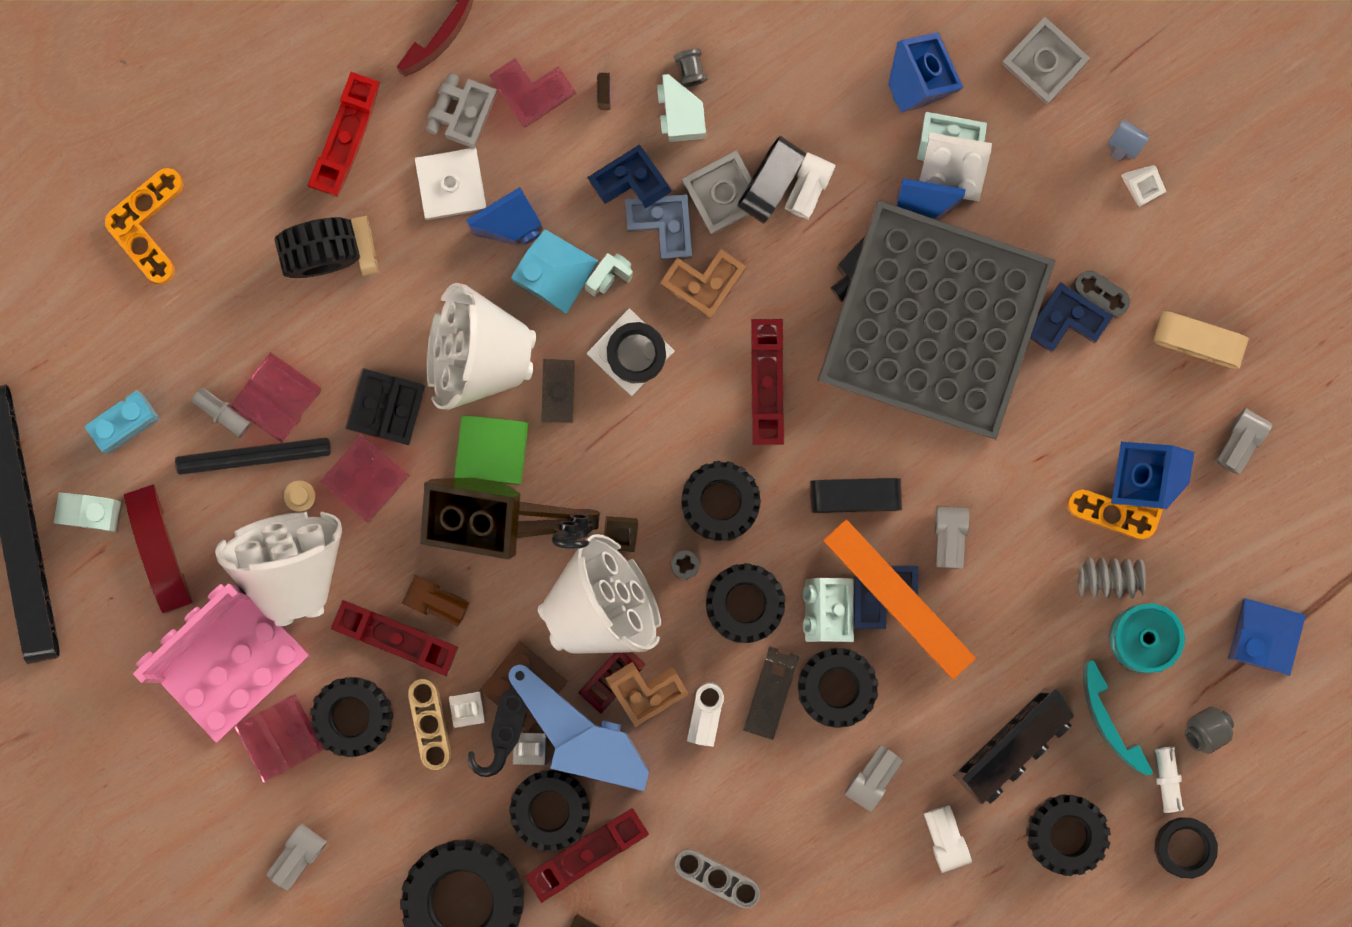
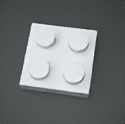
M930 132L919 181L966 189L963 199L979 202L992 143Z
M629 308L586 354L633 397L645 383L633 384L621 380L613 373L607 361L606 350L610 336L617 328L632 322L645 323ZM639 334L626 337L618 348V358L621 364L626 369L632 371H642L648 368L655 357V348L652 342L647 337ZM665 342L666 362L675 350Z

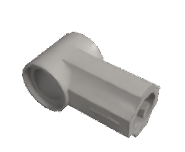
M1245 407L1235 420L1231 428L1232 434L1221 450L1216 462L1228 471L1237 475L1241 474L1255 448L1263 443L1273 424Z
M937 506L935 515V534H937L936 567L963 569L965 536L968 535L969 508Z
M880 745L864 770L855 776L844 795L871 813L883 797L886 785L894 776L903 760Z
M301 823L285 844V850L277 858L266 875L279 887L289 891L307 865H311L318 857L327 841Z

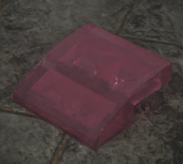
M270 352L238 394L231 407L282 443L300 422L303 413L320 394L321 387Z
M295 694L234 726L263 782L324 750L321 742L317 741L314 737V729H311L310 721Z

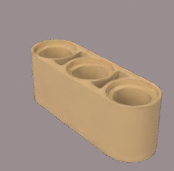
M1162 311L1153 339L1155 344L1232 369H1240L1249 341L1248 337L1168 311Z
M419 679L410 685L408 698L420 757L426 768L439 770L446 767L452 758L440 693L433 681ZM422 684L428 685L432 691L431 699L425 703L420 702L416 697V689ZM428 715L434 716L438 721V728L432 734L425 732L422 728V721ZM434 746L440 747L445 754L443 762L439 765L431 763L428 758V752Z

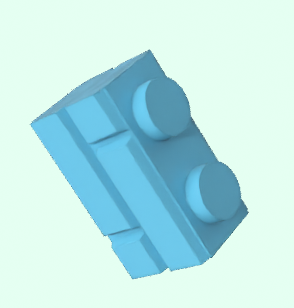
M136 390L125 398V402H118L84 426L101 452L110 454L160 419L143 393Z

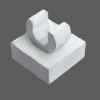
M481 692L449 697L454 728L486 723Z
M521 733L519 742L513 749V764L545 765L546 734Z

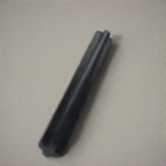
M325 437L183 455L175 458V468L177 473L182 475L324 457L331 454V445L329 439Z

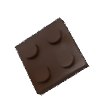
M519 641L479 691L498 705L502 694L511 689L512 684L509 680V672L516 665L527 666L558 694L569 681ZM527 707L523 727L529 730L536 722V719Z

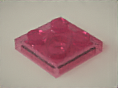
M360 434L320 483L369 523L410 475Z

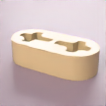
M366 215L352 218L351 222L360 254L359 264L362 275L379 273L368 217Z

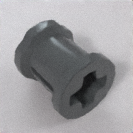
M690 49L674 55V60L679 63L682 75L680 83L684 87L699 85L708 80L707 75L703 74L699 58L701 56L700 49Z
M679 551L672 558V571L676 577L687 580L697 574L699 560L691 551ZM686 556L691 558L690 564L694 565V569L687 570L683 574L680 572V566L676 565V562L678 560L683 561Z

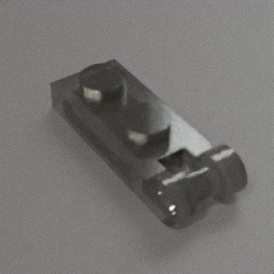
M769 646L743 731L771 740L774 739L799 655L793 653L786 655L778 652L777 648ZM774 664L785 667L783 677L771 673Z

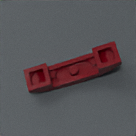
M456 0L458 4L426 48H423L416 42L413 43L397 66L401 75L406 77L423 69L449 47L462 29L471 10L473 0Z
M751 319L753 445H784L783 319Z
M153 484L124 494L138 551L161 612L166 613L192 604L184 574L180 571L162 516L164 512L155 485Z
M342 600L331 626V629L372 645L444 676L448 675L459 648L345 600Z
M631 808L525 875V878L540 902L543 903L598 866L644 839L649 833L634 809Z

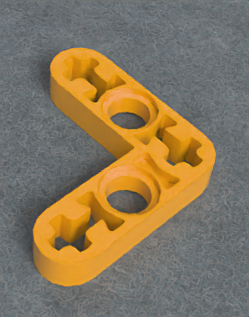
M163 168L110 210L105 218V226L110 234L145 276L158 285L169 283L174 277L175 268L170 259L142 225L175 199L183 190L184 183L181 175L170 168ZM167 176L169 179L175 177L176 179L173 181L175 187L172 190L167 187L161 190L159 193L163 198L159 201L157 195L150 188L154 185V188L158 191L164 185L162 181L164 177ZM142 195H150L153 200L152 207L147 211H140L136 207V201ZM128 206L139 216L137 220L133 216L128 217L124 222L126 228L123 230L119 227L113 228L116 225L115 217L119 216L123 219L130 214L126 210ZM138 238H144L148 242V249L142 255L134 254L132 251V243ZM155 251L158 254L153 256L154 260L161 266L165 263L167 265L164 268L166 274L163 277L158 274L152 275L156 270L150 262L147 261L144 266L142 264L143 261L150 259Z
M1083 489L1075 491L1068 498L1067 508L1072 516L1138 540L1147 539L1154 534L1163 509L1112 504L1111 498ZM1082 496L1087 497L1086 503L1093 506L1097 505V500L1101 501L1102 504L1097 510V519L1091 517L1095 512L1093 510L1083 509L1082 512H1078V505L1074 504V500H1079ZM1108 506H1115L1120 511V519L1115 524L1106 522L1103 517V511ZM1127 511L1132 513L1129 516L1131 520L1139 521L1144 517L1146 519L1145 524L1149 526V530H1144L1139 534L1137 533L1138 527L1129 523L1126 524V530L1121 528L1126 520Z

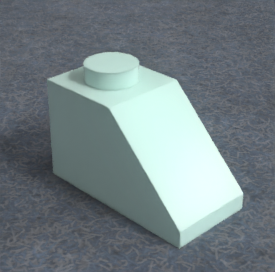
M58 492L54 524L117 532L121 501Z

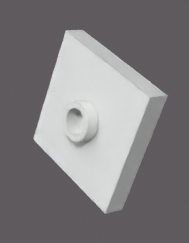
M476 147L475 149L469 148L415 158L425 220L478 212L487 207Z

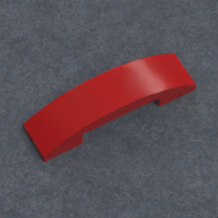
M350 72L340 98L341 105L322 155L318 157L307 186L309 188L338 197L363 140L376 101L380 81Z

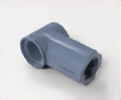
M1123 119L1108 141V146L1111 150L1110 156L1117 161L1135 159L1150 138V135Z

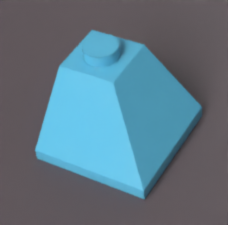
M545 229L528 249L511 279L517 286L567 314L597 265L598 260Z

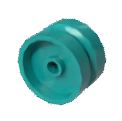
M1155 603L1134 605L1122 611L1113 621L1109 633L1110 649L1116 660L1128 670L1138 673L1162 672L1173 666L1182 655L1185 645L1184 627L1178 616L1165 606ZM1150 633L1152 639L1146 644L1143 641V636Z

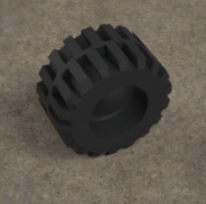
M330 217L312 220L289 227L274 237L282 273L285 277L308 278L324 275L349 267L360 259L350 219Z
M714 461L713 463L702 465L690 475L684 485L681 503L684 517L691 526V529L706 539L721 542L723 540H733L747 532L758 516L761 499L759 487L756 485L755 479L745 468L729 461ZM715 483L729 484L739 495L740 504L737 512L725 520H717L710 517L702 505V497L705 490Z
M744 563L724 569L714 578L707 593L706 610L712 626L723 637L737 643H753L766 638L779 626L785 612L786 601L780 582L777 581L771 572H768L759 565ZM751 585L761 592L764 598V609L756 620L740 622L729 614L727 597L735 587Z
M844 648L824 650L809 659L801 670L797 688L800 703L806 713L818 723L834 728L849 727L866 718L865 716L872 711L875 700H877V686H879L875 671L867 662L868 660L857 654V652ZM843 669L849 672L855 679L856 694L853 700L845 706H831L820 695V680L830 670Z
M358 677L336 679L329 685H325L321 689L320 694L316 695L313 700L315 703L313 708H310V715H312L310 726L311 729H314V737L323 744L322 747L324 749L330 750L338 756L356 757L372 752L386 740L385 737L391 730L392 726L390 724L391 719H393V712L390 710V700L384 695L385 692L370 680ZM347 698L361 700L369 710L370 719L367 728L355 736L342 734L334 723L336 706Z
M556 770L540 771L522 781L513 793L511 805L509 806L510 822L519 839H523L525 844L541 851H558L575 842L584 832L590 817V802L588 801L585 789L579 784L580 782L569 776V774ZM543 792H556L567 801L569 807L568 818L562 826L556 829H544L537 825L532 818V803Z
M1065 794L1054 798L1050 797L1042 805L1039 804L1035 808L1036 812L1034 815L1030 816L1028 820L1030 825L1026 829V835L1029 838L1027 844L1033 852V857L1046 869L1064 876L1086 874L1085 871L1095 869L1099 860L1103 861L1106 856L1104 852L1110 846L1108 835H1111L1110 828L1106 824L1107 819L1099 811L1100 808L1085 798ZM1064 816L1078 818L1083 823L1086 831L1084 844L1078 851L1072 854H1064L1057 851L1051 843V829L1055 822Z

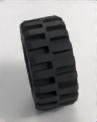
M467 839L461 841L453 840L438 845L420 857L409 870V874L403 883L400 910L403 911L404 918L402 921L404 927H446L439 921L434 912L433 894L436 886L445 876L459 871L478 875L490 888L493 900L491 913L480 927H518L524 909L523 885L518 878L519 874L516 868L512 867L509 863V859L489 844H482L476 840Z

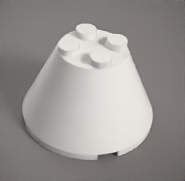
M461 283L451 284L441 297V301H446L441 314H434L427 350V382L429 387H434L436 397L432 396L431 399L437 408L450 410L519 386L523 380H530L533 374V363L530 361L531 349L536 342L534 330H529L525 324L467 285Z
M304 511L277 515L253 522L234 531L235 538L228 543L223 539L218 544L215 551L217 561L268 619L274 620L276 626L289 625L294 619L304 616L309 618L320 616L324 613L323 606L327 602L342 535L341 522L336 516L321 512V517H308L307 512Z
M594 534L586 538L585 540L589 541V545L577 549L544 602L538 606V613L546 622L551 633V644L558 651L564 649L573 654L646 652L654 648L660 640L659 636L656 637V628L661 626V619L654 594L644 574L633 559L627 561L617 551L621 546L614 540L600 534Z

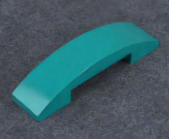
M1094 660L1086 661L1083 664L1084 693L1091 717L1099 733L1111 750L1125 764L1142 775L1149 776L1153 774L1139 745L1133 744L1127 748L1125 747L1098 696V693L1108 689V686Z

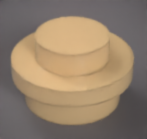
M294 481L284 491L286 505L296 512L307 511L313 506L316 499L314 488L305 481Z

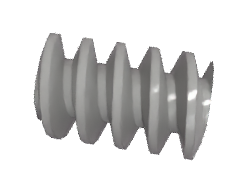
M1091 557L1085 559L1083 566L1081 562L1079 563L1078 592L1080 597L1084 596L1086 588H1090L1092 597L1097 596L1099 589H1103L1105 598H1109L1112 589H1115L1117 598L1122 597L1124 589L1128 590L1130 599H1134L1137 590H1140L1142 596H1144L1146 570L1142 559H1137L1134 566H1132L1130 559H1124L1121 567L1117 558H1112L1108 566L1104 558H1099L1096 565Z

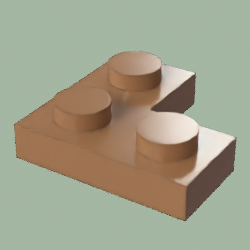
M720 249L705 273L701 274L677 257L661 280L660 285L712 319L747 266Z
M633 662L605 678L635 728L689 695L673 667L647 683L644 682Z

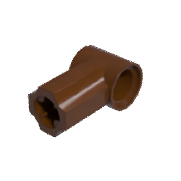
M414 575L402 601V604L425 615L429 613L459 627L470 604L465 599L440 589V586L417 575Z

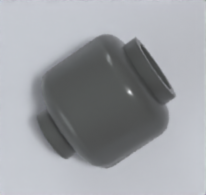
M1208 707L1187 721L1185 736L1194 750L1211 754L1232 740L1234 722L1227 712H1221L1215 707Z

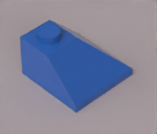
M938 32L897 42L888 85L901 113L921 108L964 88Z
M903 178L898 189L896 206L939 220L959 206L965 196L966 189Z
M520 187L466 220L473 235L518 245L521 242L524 245L531 243L540 236L539 231L543 229L540 220Z
M1121 441L1111 503L1167 509L1190 483L1195 452L1173 445Z
M1244 598L1228 659L1290 676L1306 615Z

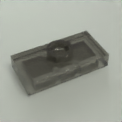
M543 359L542 423H573L575 360Z

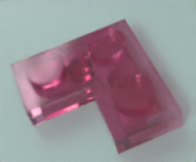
M516 58L490 74V78L524 128L576 95V91L559 66L534 83L531 82Z

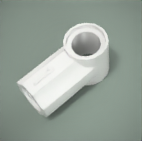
M807 152L796 176L798 180L786 203L785 209L796 216L809 220L822 189H826L836 165Z
M703 683L696 691L687 736L688 742L714 747L721 708L724 702L723 691L716 683ZM708 688L716 690L719 695L718 701L711 706L705 705L700 699L701 693Z
M950 805L923 813L934 843L932 847L941 873L971 864L972 860L963 836H960Z

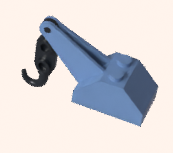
M516 665L511 668L509 680L512 686L510 690L504 692L500 697L491 732L494 749L492 764L488 767H481L475 761V753L473 751L468 753L469 767L475 774L481 777H491L502 770L508 755L519 742L528 707L555 747L551 769L645 791L650 770L627 732L620 731L621 724L603 720L601 726L595 725L527 666Z

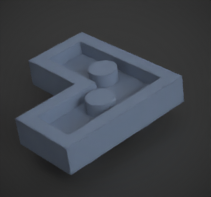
M687 194L665 196L646 209L638 198L625 199L628 232L659 230L661 260H672L677 257L679 259L692 258Z

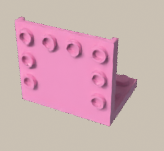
M220 584L208 595L210 601L202 609L197 606L184 618L186 624L179 631L172 629L160 640L163 646L154 653L151 651L146 653L136 663L139 668L133 673L141 683H161L216 743H219L310 657L283 626H276L274 620L268 619L239 586L227 584L226 586Z

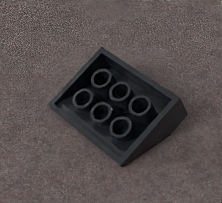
M1044 688L953 775L980 804H983L985 801L991 804L1003 792L1000 787L1008 779L1014 782L1026 770L1023 765L1031 757L1037 760L1048 750L1049 746L1046 743L1054 735L1060 738L1071 728L1072 725L1069 721L1074 715L1061 693L1057 689Z

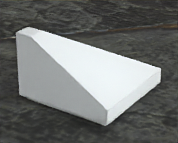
M1155 165L1121 175L1139 207L1166 192Z

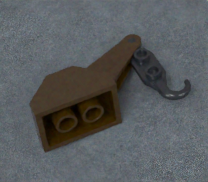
M479 478L431 479L424 483L420 544L510 559L516 555L517 538L553 534L552 543L555 546L565 549H580L588 546L589 541H577V539L587 537L588 533L599 528L600 512L592 509H572L520 502V493L503 482ZM519 515L564 518L560 520L518 521Z

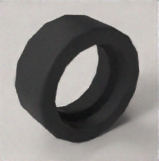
M642 322L627 323L617 328L610 336L606 348L607 361L613 373L621 380L633 384L645 383L655 378L663 369L666 360L665 342L661 334L651 325ZM639 334L647 337L655 348L653 362L642 371L626 369L618 358L620 343L630 335Z
M1179 817L1168 821L1159 830L1155 839V854L1158 863L1167 872L1179 878L1193 879L1204 875L1213 867L1218 855V843L1213 831L1205 823L1193 818ZM1182 829H1191L1197 832L1202 837L1205 845L1202 859L1197 864L1189 867L1174 863L1168 853V842L1171 836L1176 831Z

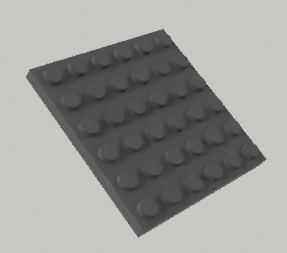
M879 200L876 201L817 381L996 440L1056 260Z

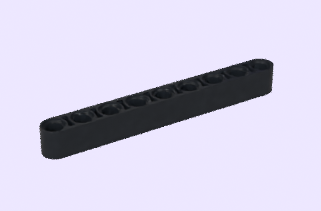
M6 384L0 386V538L22 655L26 664L59 658L60 649L12 394L9 386Z

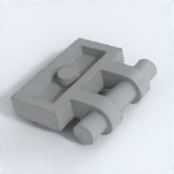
M449 73L445 83H441L437 92L439 98L435 107L429 111L427 116L429 122L425 130L437 135L440 125L448 126L445 133L447 139L475 149L497 96V89L470 79L467 80L464 89L456 87L460 78ZM456 100L458 104L454 114L447 113L450 101Z

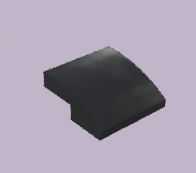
M361 369L345 429L409 445L425 385L368 369Z

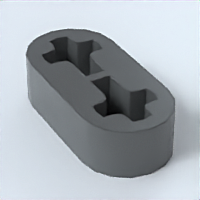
M1094 271L1081 273L1074 282V291L1102 308L1113 317L1123 315L1129 308L1130 298L1128 294ZM1090 278L1095 281L1093 287L1101 293L1098 294L1093 290L1085 293L1081 280L1088 281ZM1105 294L1110 298H1114L1116 295L1121 298L1119 303L1123 306L1122 309L1117 307L1111 310L1109 308L1110 301L1105 299L1103 295Z

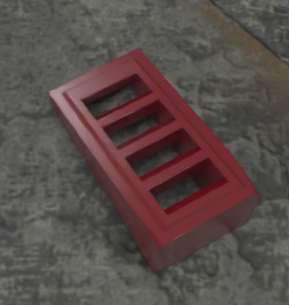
M633 652L613 653L578 692L600 714L613 702L616 695L599 678L601 676L607 678L613 674L608 670L610 666L616 671L624 667L617 660L619 657L627 664L633 662L638 672H640L644 668L645 663ZM595 685L607 698L602 700L590 688Z

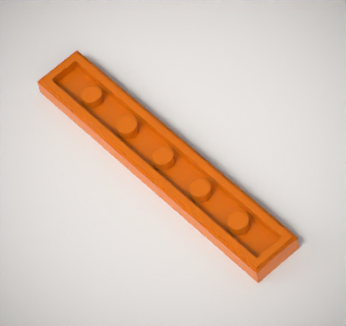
M847 519L823 540L830 550L952 680L976 659Z

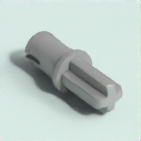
M201 387L194 394L192 402L212 416L214 423L220 422L236 434L237 437L241 438L251 426L252 422L233 410L229 402H222L205 388Z

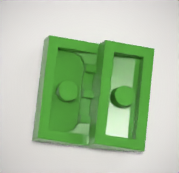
M462 415L454 478H479L503 482L504 484L521 485L529 423Z

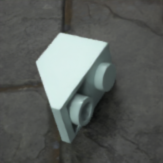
M669 74L662 75L663 84L657 85L659 103H665L666 115H660L662 134L668 133L669 142L706 139L703 102Z

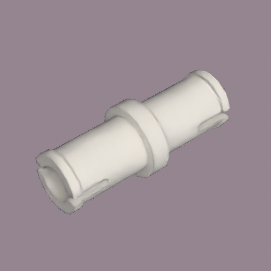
M1174 746L1154 749L1159 777H1156V782L1161 787L1164 813L1184 810L1179 782H1182V777L1177 771Z

